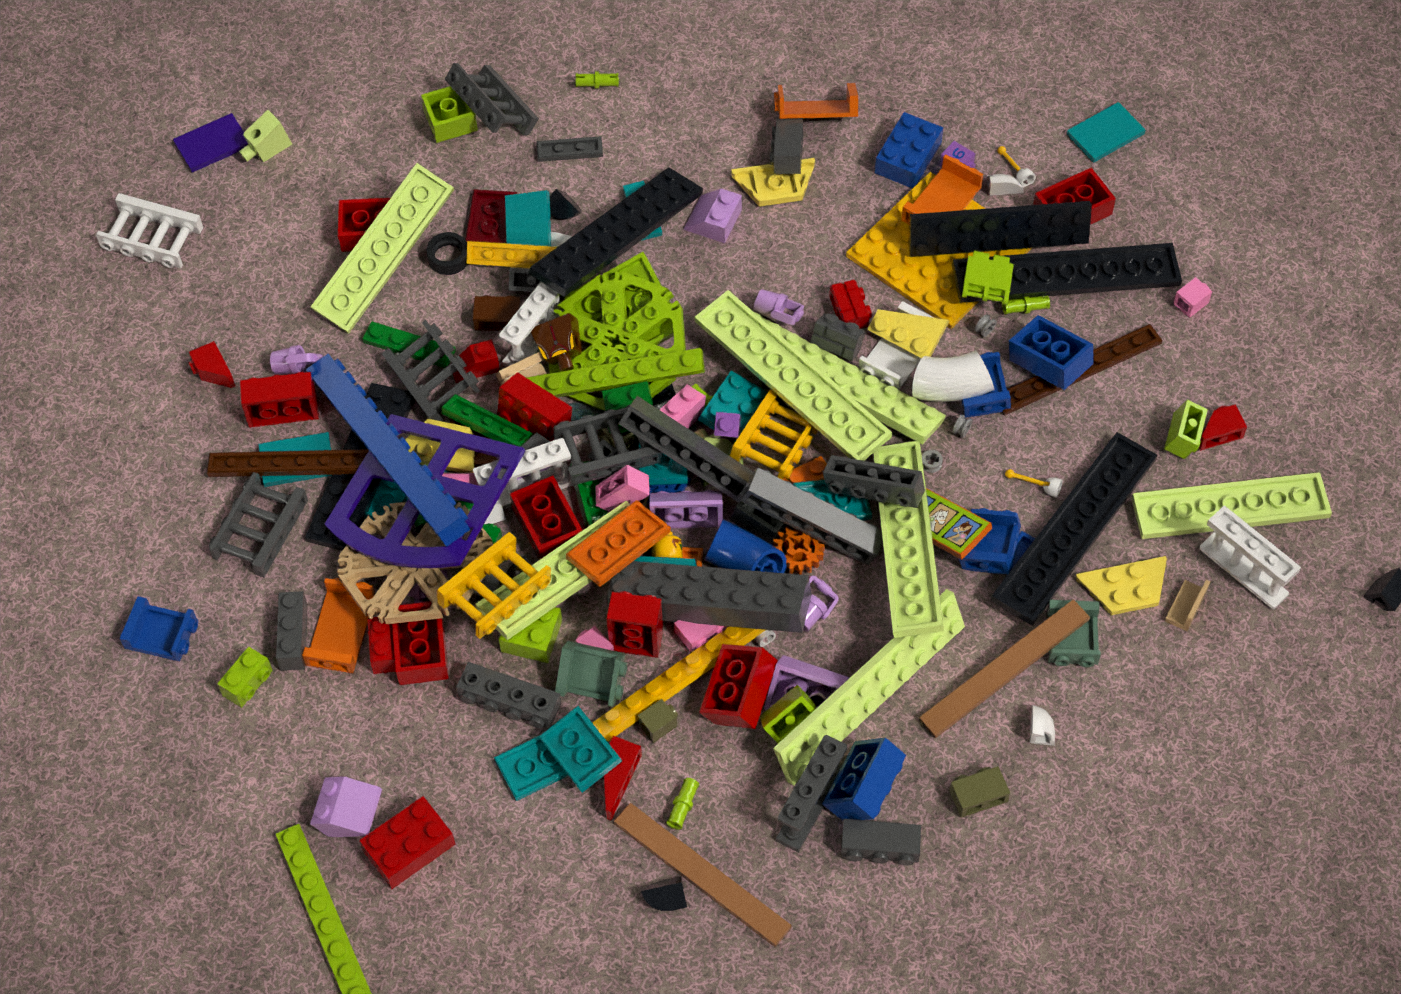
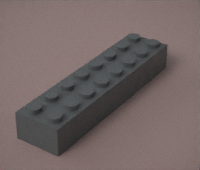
M633 561L612 578L606 599L609 606L612 592L626 591L632 595H653L662 599L663 621L676 622L681 620L696 624L802 633L812 592L808 575Z

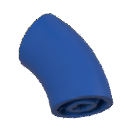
M724 519L704 561L725 569L784 573L786 569V557L782 551Z

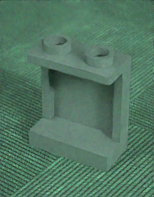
M1049 600L1047 619L1071 600ZM1076 601L1090 616V620L1048 652V663H1055L1057 666L1080 664L1082 667H1092L1098 665L1101 657L1098 643L1099 602Z
M567 641L561 651L555 692L560 693L562 697L569 692L608 701V706L613 707L617 700L622 699L624 686L620 684L621 678L625 677L628 663L624 662L626 653Z

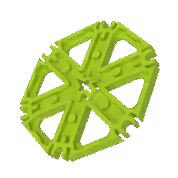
M615 271V278L613 280H609L607 273H603V276L599 274L558 304L557 307L559 309H554L553 312L558 316L567 313L575 316L578 319L580 341L591 345L580 355L572 359L574 369L686 350L683 308L678 301L669 304V300L674 295L668 288L622 271L621 279L620 273ZM633 285L651 292L653 295L652 300L627 318L625 288ZM593 291H599L601 294L603 324L574 312L575 304ZM668 319L672 320L674 344L671 348L665 349L642 340V338ZM619 337V340L623 345L616 344L614 347V345L608 340H617ZM549 363L550 373L560 372L558 364L552 365ZM671 378L652 382L650 384L651 397L653 398L677 379ZM587 393L567 396L605 412L603 398H597Z

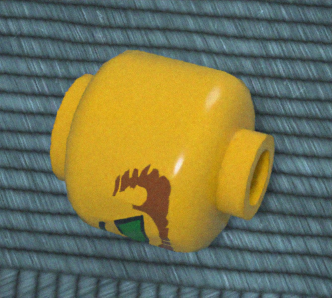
M670 532L651 547V557L683 558L681 539L673 535V532Z

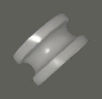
M985 314L976 324L975 331L977 333L982 332L981 335L986 337L994 330L997 321L995 319L990 320V316Z
M960 415L952 433H959L960 437L964 438L971 428L973 420L971 418L965 419L964 415Z
M936 450L924 452L922 455L923 469L929 473L939 471L942 467V455ZM931 458L935 459L933 465L928 464Z

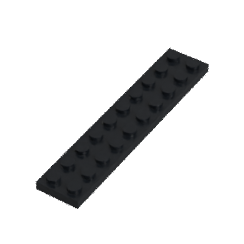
M668 167L530 267L529 274L565 297L699 198L703 193V188Z
M1173 243L1003 255L1010 257L1009 263L1014 264L1009 299L1024 298L1026 296L1040 297L1180 286L1182 283ZM968 258L953 259L952 261L959 303L982 301V298L962 297Z
M1116 432L993 593L990 601L1033 626L1048 606L1049 600L1054 598L1154 464L1158 455Z

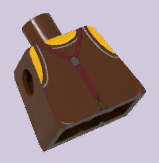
M567 313L535 326L531 334L545 361L552 365L558 364L560 372L573 370L574 366L571 358L582 353L578 319L572 314Z

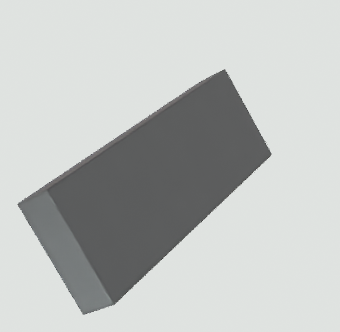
M602 136L537 141L538 162L603 157Z

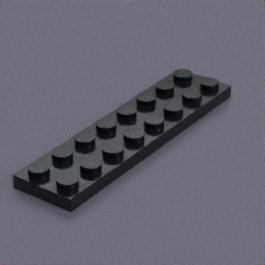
M1090 201L910 214L909 254L910 257L974 251L983 252L1089 244L1092 205Z
M375 383L370 384L365 399L370 397L378 408L375 411L381 410L387 419L391 414L407 418L415 400L409 390ZM351 429L343 450L367 449ZM355 474L331 476L305 536L306 542L341 551L346 547V544L340 541L325 526V523ZM375 478L371 481L351 514L349 520L356 526L360 527L365 521V513L369 511L381 479Z

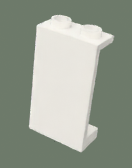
M903 301L897 309L899 313L932 317ZM881 338L867 358L864 356L860 357L859 369H861L862 373L866 372L877 377L881 383L885 382L899 390L922 358Z

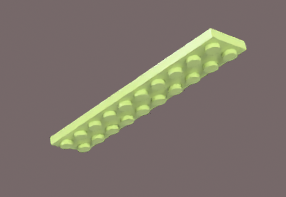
M729 290L695 316V323L848 458L864 461L892 437V432Z
M755 313L878 421L915 441H920L922 445L944 422L946 415L937 409L905 394L894 386H890L885 382L881 383L873 375L866 372L862 373L861 369L855 365H851L836 355L819 348L816 344L808 342L797 334Z
M920 441L881 446L873 453L874 463L922 471L925 492L918 508L879 502L894 638L941 632L944 631Z
M946 589L940 595L944 631L890 640L773 748L787 782L793 786L798 782L824 735L842 742L965 627L954 592Z

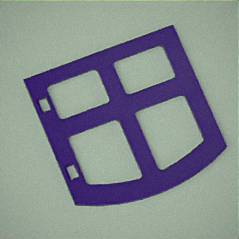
M391 414L386 424L392 423L399 434L405 433L441 442L427 467L433 474L431 479L437 478L445 490L442 492L444 495L448 492L453 499L474 504L467 515L468 519L465 521L470 530H472L466 541L462 539L464 536L462 535L447 547L403 546V541L420 514L409 500H407L384 539H379L365 532L350 521L351 514L373 479L378 478L395 483L370 451H368L327 519L325 526L351 549L383 563L411 568L460 566L523 457L525 449ZM459 448L500 458L485 485L478 486L442 476ZM502 468L507 469L502 479L497 478Z

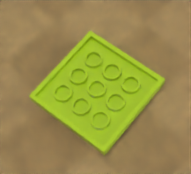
M644 252L606 272L609 280L615 278V271L620 273L622 279V271L662 286ZM633 285L625 288L627 318L652 300L653 295L651 292ZM579 287V288L575 289L574 291H572L571 293H569L567 296H565V299H567L569 296H571L573 293H575V292H576L577 290H579L581 287ZM593 291L576 303L574 312L603 324L600 292ZM668 319L642 338V340L659 345L674 336L672 320ZM619 337L617 340L608 339L614 345V347L616 344L623 345L619 340Z

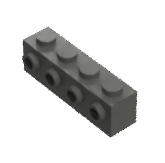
M831 455L823 471L827 491L835 494L918 508L925 492L922 471Z
M471 662L467 663L456 686L458 697L467 704H474V702L481 704L486 710L494 713L497 710L504 712L507 717L516 721L521 718L529 721L530 725L539 729L551 727L561 706L560 693Z

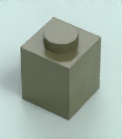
M661 699L638 715V725L654 743L677 727L678 713L671 704L667 705Z

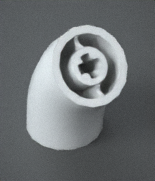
M976 350L961 356L948 358L923 356L916 368L912 386L914 398L936 402L959 401L980 396L994 390L990 374Z

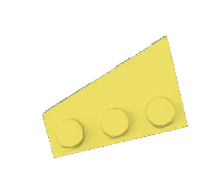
M878 309L867 330L920 358L923 356L931 357L949 320Z

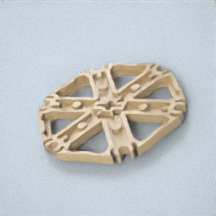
M406 502L389 504L392 511H390L388 506H383L385 514L382 516L377 515L375 511L372 512L374 521L368 515L359 528L371 535L380 534L385 538ZM458 502L457 505L455 506L456 509H457L458 507H461V508H462V505H461L460 502ZM464 505L462 510L468 515L470 511ZM427 522L416 538L409 531L402 543L403 546L413 547L445 546ZM482 527L460 566L444 568H411L383 563L366 557L361 553L358 554L357 551L346 545L339 555L340 559H338L339 566L345 568L337 569L338 577L365 616L368 614L369 619H372L378 613H380L378 615L380 623L385 622L386 624L443 618L442 612L446 616L450 615L448 607L443 609L437 603V589L448 581L440 570L466 567L490 548L493 542ZM388 576L370 600H367L356 586L357 581L362 578ZM417 583L431 601V607L420 611L400 612L398 607L414 584ZM469 589L462 597L468 601L475 590ZM450 604V605H449V606H451V605L456 606V608H457L458 610L461 609V608H460L459 606H457L456 604Z

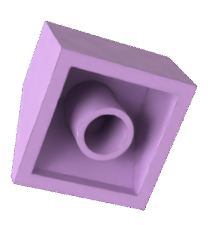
M718 189L701 195L684 230L725 243L742 211V195L724 189Z
M325 777L310 825L328 837L366 836L369 834L382 789L348 777Z

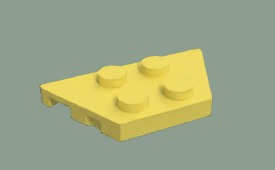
M815 158L802 159L801 174H774V165L766 164L731 169V176L759 207L802 201L815 166Z
M427 419L424 422L473 435L470 427ZM413 435L405 439L410 446L408 451L412 452L414 450L422 461L420 465L425 464L426 466H428L441 442ZM459 448L446 470L458 473H473L475 468L474 451Z
M1163 556L1076 574L1075 578L1079 584L1081 583L1090 591V595L1096 601L1102 603L1103 608L1110 615L1155 607L1159 605L1167 558Z

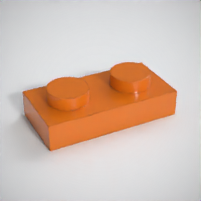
M822 456L794 468L789 479L784 478L783 480L789 481L792 484L825 480L823 471L827 463Z

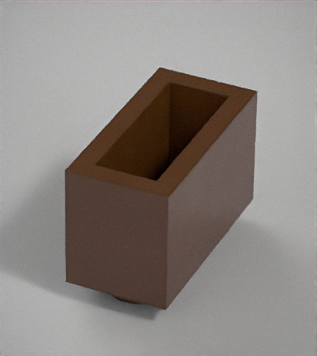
M475 296L473 310L474 330L502 331L520 309V297Z

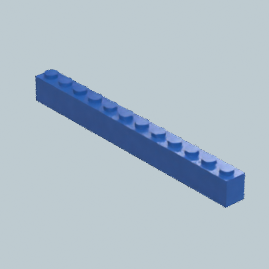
M326 354L308 367L306 371L311 372L312 379L445 546H449L470 530L465 522L468 516L461 507L457 509L454 507L457 503L448 492L445 495L442 493L445 489L437 478L431 479L433 474L425 464L420 466L422 461L414 450L412 452L408 451L410 446L403 437L397 438L400 434L392 423L386 424L388 419L381 410L375 411L378 407L370 397L365 399L366 392L359 384L354 385L356 380L349 371L343 372L346 369L338 358L333 360L329 354Z

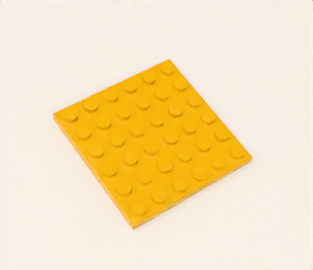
M929 172L846 252V257L932 317L949 320L947 327L952 329L978 303H959L952 269L953 259L968 258V256H973V252L910 257L909 224L901 221L902 209L908 201L913 204L936 176ZM971 200L964 210L986 208ZM1032 248L983 252L989 253L990 256H994V254L1000 256L1027 254Z

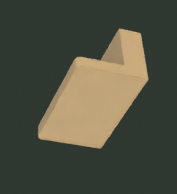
M538 352L498 371L495 375L501 386L517 372L524 377L544 375L546 372L541 364L544 359L541 353Z
M1185 580L1165 622L1188 632L1211 581L1206 580L1203 587H1200Z

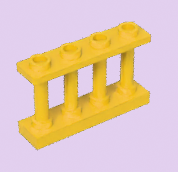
M770 389L734 443L730 457L738 462L742 457H748L779 472L778 478L782 480L784 478L789 479L794 469L793 463H799L803 455L802 449L809 447L813 438L811 436L812 433L816 435L818 430L800 414L780 405V402L777 401L778 395ZM777 413L806 428L801 434L770 419L769 415ZM760 429H771L796 441V444L792 449L761 434ZM758 442L787 456L784 463H781L752 449L750 444Z
M508 532L437 589V603L443 609L447 608L450 604L459 606L477 622L476 636L481 639L484 635L491 634L502 620L509 619L519 606L527 604L536 592L544 590L551 581V568L546 565L538 572L516 553V537ZM505 560H510L527 574L530 579L520 586L502 571L498 565ZM487 574H492L513 593L502 601L480 580ZM469 589H474L495 608L484 616L462 595Z

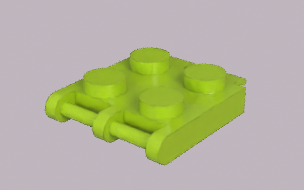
M974 251L973 256H968L962 297L972 296L982 298V301L987 302L988 299L1003 302L1002 305H1007L1014 265L1009 263L1010 257L994 254L993 260H990L989 253Z

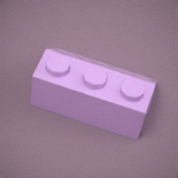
M660 491L650 493V511L662 521H665L671 529L719 527L723 520L722 491H681L677 493Z
M783 655L776 663L764 709H769L797 684L813 700L815 707L818 708L850 677Z

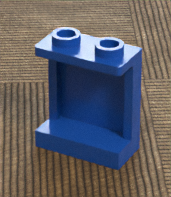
M986 352L980 355L990 374L994 390L980 396L961 400L965 418L999 413L1004 409L1011 408V397L1009 390L1007 391L999 352Z
M971 509L970 512L991 522L992 529L962 560L959 559L962 569L1009 574L1021 528L1018 513L1010 510Z
M138 596L120 636V640L124 649L180 662L182 655H186L189 650L191 633L197 631L198 619L192 609L182 613L150 605L147 598Z

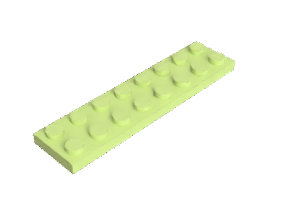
M416 163L311 305V308L349 334L453 193L454 187Z
M1320 472L1132 494V502L1141 539L1214 531L1207 526V522L1224 505L1251 527L1326 519L1332 515Z
M627 501L623 502L533 564L532 567L538 572L546 565L551 568V581L544 590L536 592L527 604L519 606L509 619L502 620L495 629L505 639L509 640L589 584L592 580L566 559V553L631 504ZM524 572L513 578L520 586L530 579ZM502 585L493 593L503 601L513 592L505 585ZM485 598L475 604L476 609L484 616L495 608Z

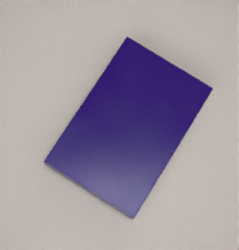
M232 113L173 139L175 146L192 173L238 153L248 145L243 136L244 131Z

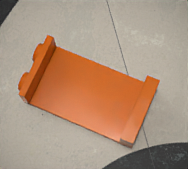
M847 83V100L784 101L782 85H778V92H774L775 112H779L780 119L858 117V92L856 84Z
M945 154L942 168L913 204L907 201L903 206L901 221L910 225V214L964 210L981 189L983 174L977 169L971 168L958 159Z
M325 578L324 584L327 590L311 647L304 648L302 657L306 666L354 673L369 617L368 614L367 616L363 614L339 578ZM365 582L356 583V586L367 600L374 597L375 592L372 585Z

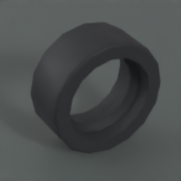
M444 232L434 236L428 242L426 252L429 266L433 271L442 275H453L461 272L468 265L467 241L463 236L453 232ZM443 246H456L461 250L460 256L452 261H441L435 258L436 251Z

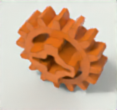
M788 526L785 527V534L779 531L777 539L773 540L774 547L783 552L782 548L784 546L787 551L785 557L786 568H789V574H793L794 570L798 571L799 575H802L803 570L811 573L812 566L818 568L819 561H823L825 545L821 544V541L795 528L791 530ZM811 544L814 548V553H812V549L810 548Z

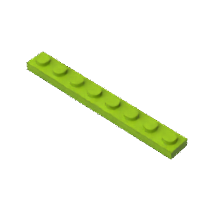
M696 348L526 378L558 398L623 387L645 381L653 382L705 373L703 350Z
M300 824L276 833L278 842L342 994H372Z

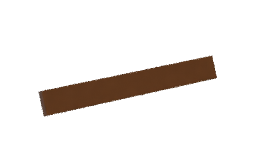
M1148 324L1093 350V365L1071 385L1162 344L1163 340L1152 325ZM1034 376L1007 389L1011 397V408L1004 409L1002 413L1005 416L1062 389L1039 376Z
M369 450L209 453L207 475L208 477L252 476L253 472L258 473L259 476L355 474Z

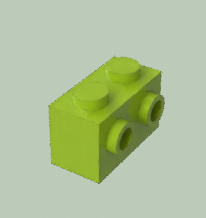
M1187 399L1173 413L1164 449L1183 459L1192 452L1195 453L1201 443L1200 438L1205 427L1208 409Z
M248 646L217 683L222 696L242 708L273 671L269 659Z
M797 684L759 717L763 729L779 743L806 719L816 707L813 700Z

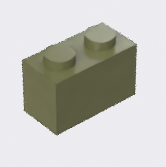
M999 766L982 768L976 774L970 776H958L951 782L949 790L961 818L1007 803L1010 797L1009 788Z

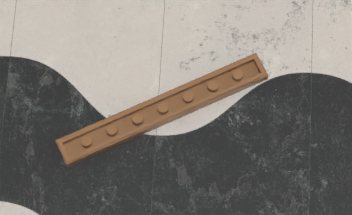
M1073 599L920 716L919 720L937 738L1088 622L1090 616Z
M632 803L614 820V824L774 947L779 944L792 928L790 923Z

